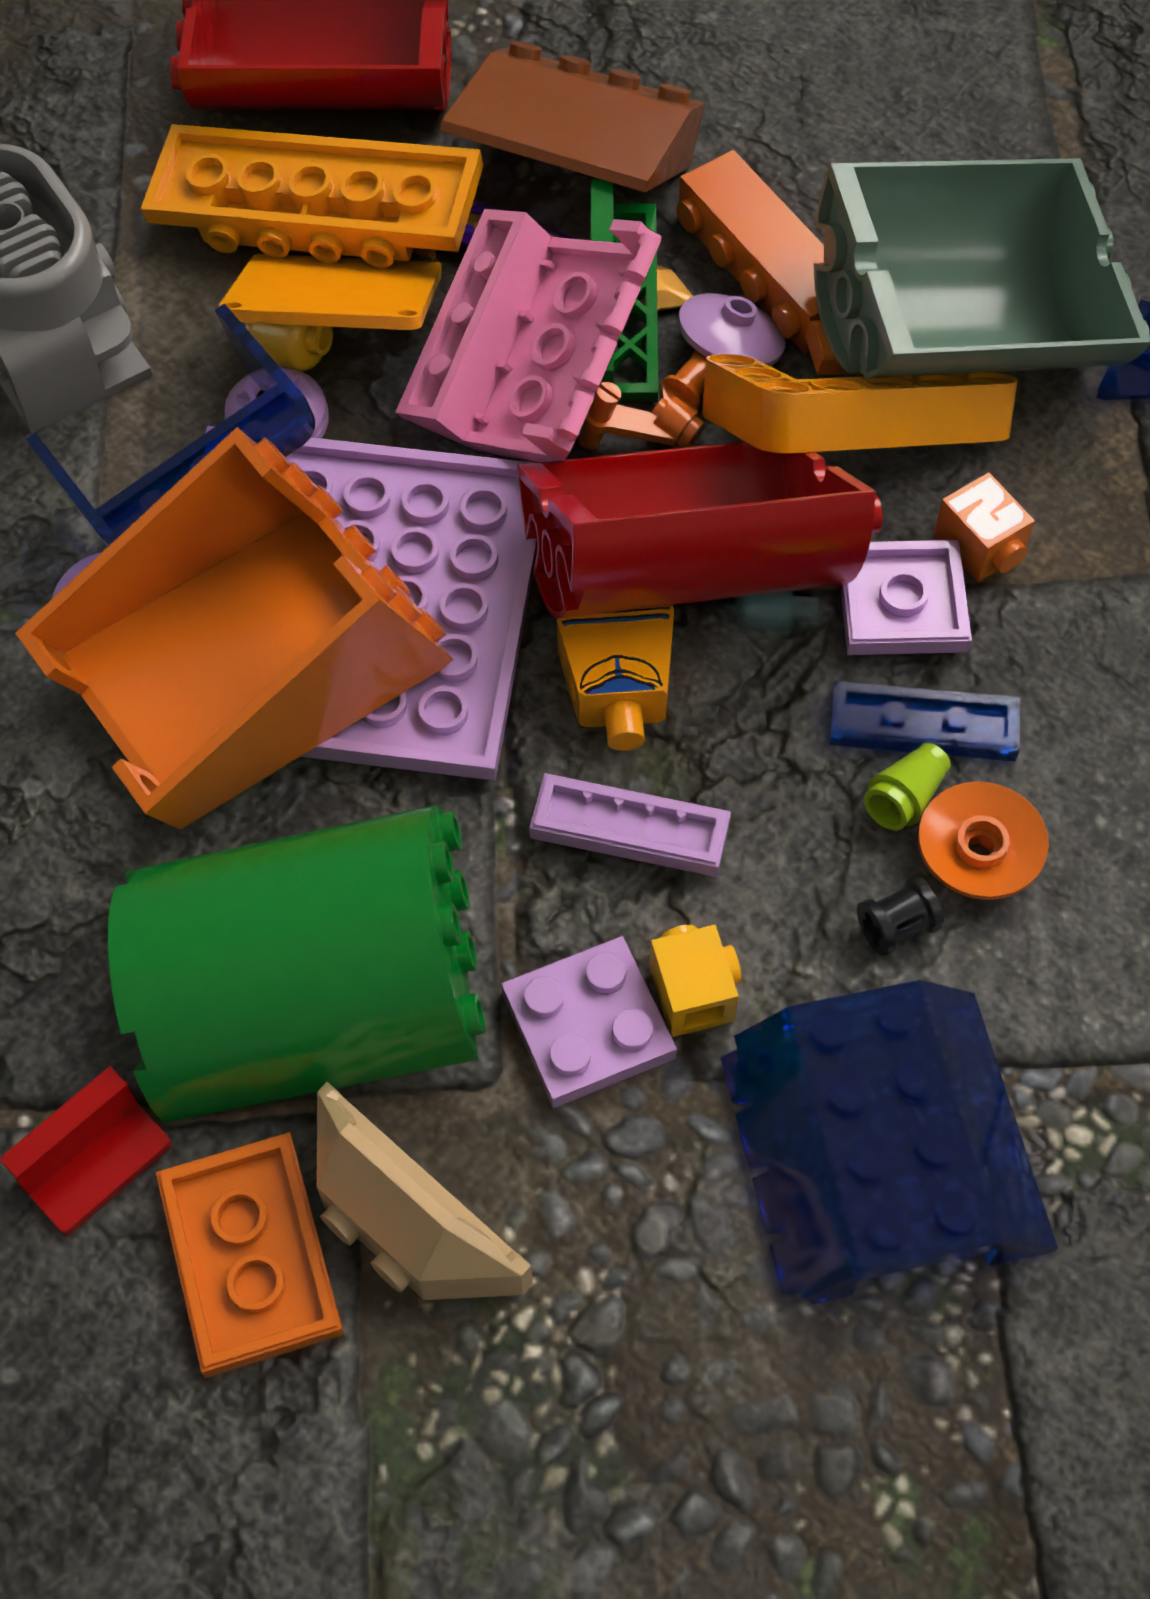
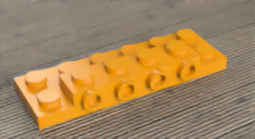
M172 124L140 209L147 223L198 228L203 241L207 242L213 249L223 253L235 252L238 245L258 247L264 254L277 258L286 257L289 250L310 252L316 259L327 263H335L340 260L341 255L362 257L364 261L374 267L387 268L393 264L394 260L410 261L413 248L459 251L484 163L480 149Z

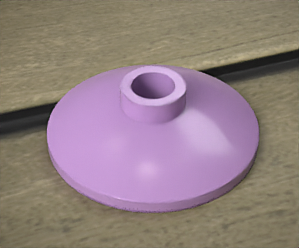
M716 293L700 294L687 299L682 304L678 313L677 324L682 336L696 351L705 357L713 354H737L755 358L772 366L780 360L786 345L785 337H783L773 323L772 317L746 298Z

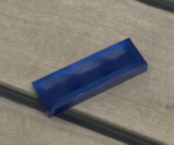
M834 681L829 745L912 752L924 743H932L940 747L948 756L1016 762L1020 751V697Z

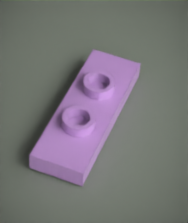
M544 773L529 832L532 839L717 877L729 828L731 811Z

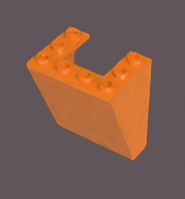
M238 427L15 633L46 677L82 696L129 762L120 759L112 766V769L143 812L179 830L434 675L454 660L439 643L446 635L445 631L423 607L418 608L408 597L411 591L389 566L386 565L379 570L370 560L377 552L370 541L353 524L345 530L336 519L344 511L321 485L316 486L295 462L289 463L285 456L266 437L259 443H255Z

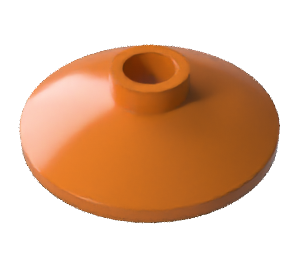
M966 782L944 790L925 809L918 830V845L921 857L932 875L950 890L974 899L996 900L1010 897L1023 891L1039 876L1048 855V833L1037 809L1016 791L996 783ZM973 844L982 845L988 849L990 855L976 854L968 847Z

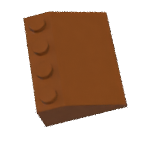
M511 41L510 47L490 52L441 121V132L647 192L690 168L705 103L690 99L691 91L683 87L660 84L659 90L640 85L641 77L634 73L612 69L609 75L591 71V62L588 60L561 55L559 61L541 56L542 48L526 42Z

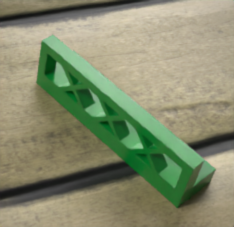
M591 179L590 240L622 243L609 230L613 219L641 221L645 223L649 230L657 234L656 204H613V183L602 179ZM656 251L631 310L632 313L646 324V327L631 340L621 333L616 345L619 350L615 353L613 352L601 380V383H613L614 370L630 357L646 371V383H614L621 390V398L618 402H658ZM644 296L646 297V306L640 302ZM645 343H646V354H645L642 350L639 349V348L642 347Z

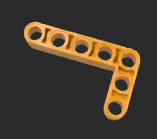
M713 354L706 358L702 416L755 448L775 453H805L1004 441L1010 438L1018 379L1007 374L995 372L864 379V377L795 379L749 356Z

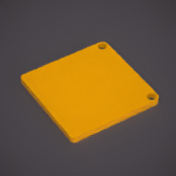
M256 254L252 256L220 302L219 317L222 321L236 323L415 330L423 325L442 276V264L435 261L394 260L391 266L378 268L368 264L363 258L341 257L335 263H327L313 256L287 255L283 258H277L266 254Z

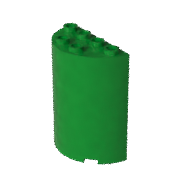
M433 805L125 872L128 884L115 886L108 917V960L111 988L120 1033L135 1032L141 1053V1058L133 1073L149 1106L163 1123L316 1093L326 1082L336 1089L479 1060L476 1035L485 1034L486 1027L479 995L477 993L470 994L468 972L477 971L478 967L474 941L469 930L461 932L459 918H461L460 911L470 908V900L462 870L455 871L453 851L462 850L460 827L454 811L445 813L441 807Z

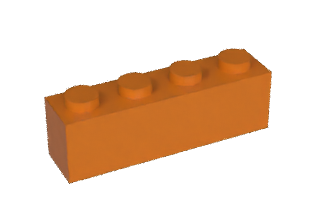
M734 150L680 176L679 202L677 203L676 211L681 225L687 232L694 233L703 242L718 266L725 267L740 283L746 297L752 302H757L772 317L773 323L783 337L790 338L804 354L809 353L805 333L810 320H820L815 292L813 263H824V245Z

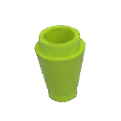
M924 743L918 749L872 777L868 782V791L864 795V805L869 815L879 825L893 831H898L905 826H913L918 823L944 779L945 774L951 768L948 755L937 745Z

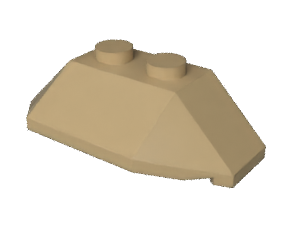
M326 1082L317 1091V1189L323 1206L326 1209L320 1217L327 1227L345 1244L351 1246L358 1239L376 1255L370 1264L383 1280L399 1293L409 1286L423 1300L524 1295L533 1285L531 1264L509 1247L340 1095L333 1086Z

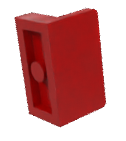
M109 1066L1 1156L0 1161L63 1235H71L171 1148L172 1142L169 1136L137 1103L128 1084Z

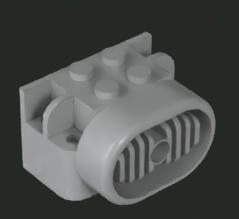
M0 144V387L33 434L153 374L151 367L132 342L133 328L127 315L126 305L112 276L116 275L114 264L105 247L101 243L95 244L89 221L84 212L45 160L27 149L14 145Z

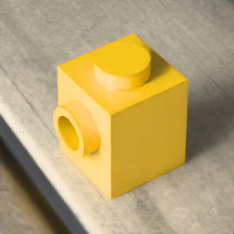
M716 924L698 929L694 925H681L667 930L660 938L651 940L649 968L671 1037L735 1022L739 998L735 985L742 983L741 969L734 947L732 945L722 946Z

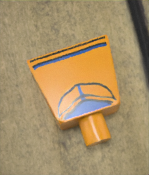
M673 605L557 619L558 656L577 721L583 727L606 726L607 743L611 749L630 751L641 747L645 742L643 724L658 723L666 719L674 622Z

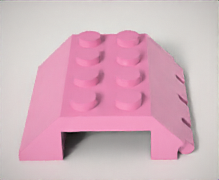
M484 209L395 413L410 422L478 452L534 462L565 461L580 432L594 399L595 392L601 383L617 345L618 338L624 329L662 236L649 230L641 221L613 219L609 230L622 243L551 237L526 212Z

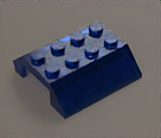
M917 980L788 1006L735 1035L734 1039L737 1049L720 1058L732 1103H752V1106L735 1114L748 1166L750 1168L769 1166L768 1171L752 1178L765 1231L768 1234L786 1231L787 1237L769 1245L782 1294L788 1295L802 1292L804 1299H810L811 1304L853 1296L859 1280L979 1254H985L987 1264L991 1266L1052 1253L1057 1250L1058 1246L975 993Z

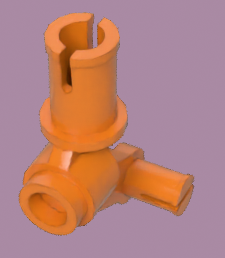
M695 350L691 354L690 359L675 375L666 376L659 384L660 401L652 412L618 405V400L621 398L620 388L612 382L601 383L600 387L596 390V395L583 422L582 430L578 435L579 444L587 450H595L599 447L598 445L602 444L604 434L609 433L666 444L673 448L677 446L680 448L691 447L705 426V422L698 418L699 413L697 409L700 406V397L704 391L707 357Z

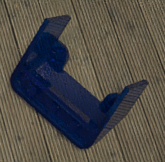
M225 303L215 309V312L242 367L264 393L97 509L93 508L36 432L26 438V441L61 492L105 549L236 427L242 430L255 443H259L266 437L285 457L303 446L314 432L315 417L306 397Z

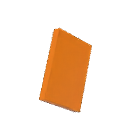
M291 1132L156 1172L200 1369L205 1378L345 1335Z

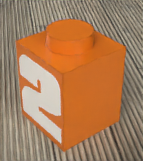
M988 472L942 499L934 535L938 540H959L962 566L977 582H980L997 571L1006 573L1012 570L1025 558L1028 552L1027 544L1035 520Z

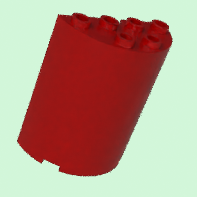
M182 0L185 20H177L176 42L179 56H171L170 76L173 89L183 91L187 104L193 110H447L451 79V26L449 24L448 0Z
M745 441L517 465L526 540L537 538L538 544L533 569L534 576L546 608L557 619L845 585L852 582L861 571L869 550L872 533L881 530L883 521L882 506L878 496L875 494V490L838 466H825V458L816 452H768L755 448Z

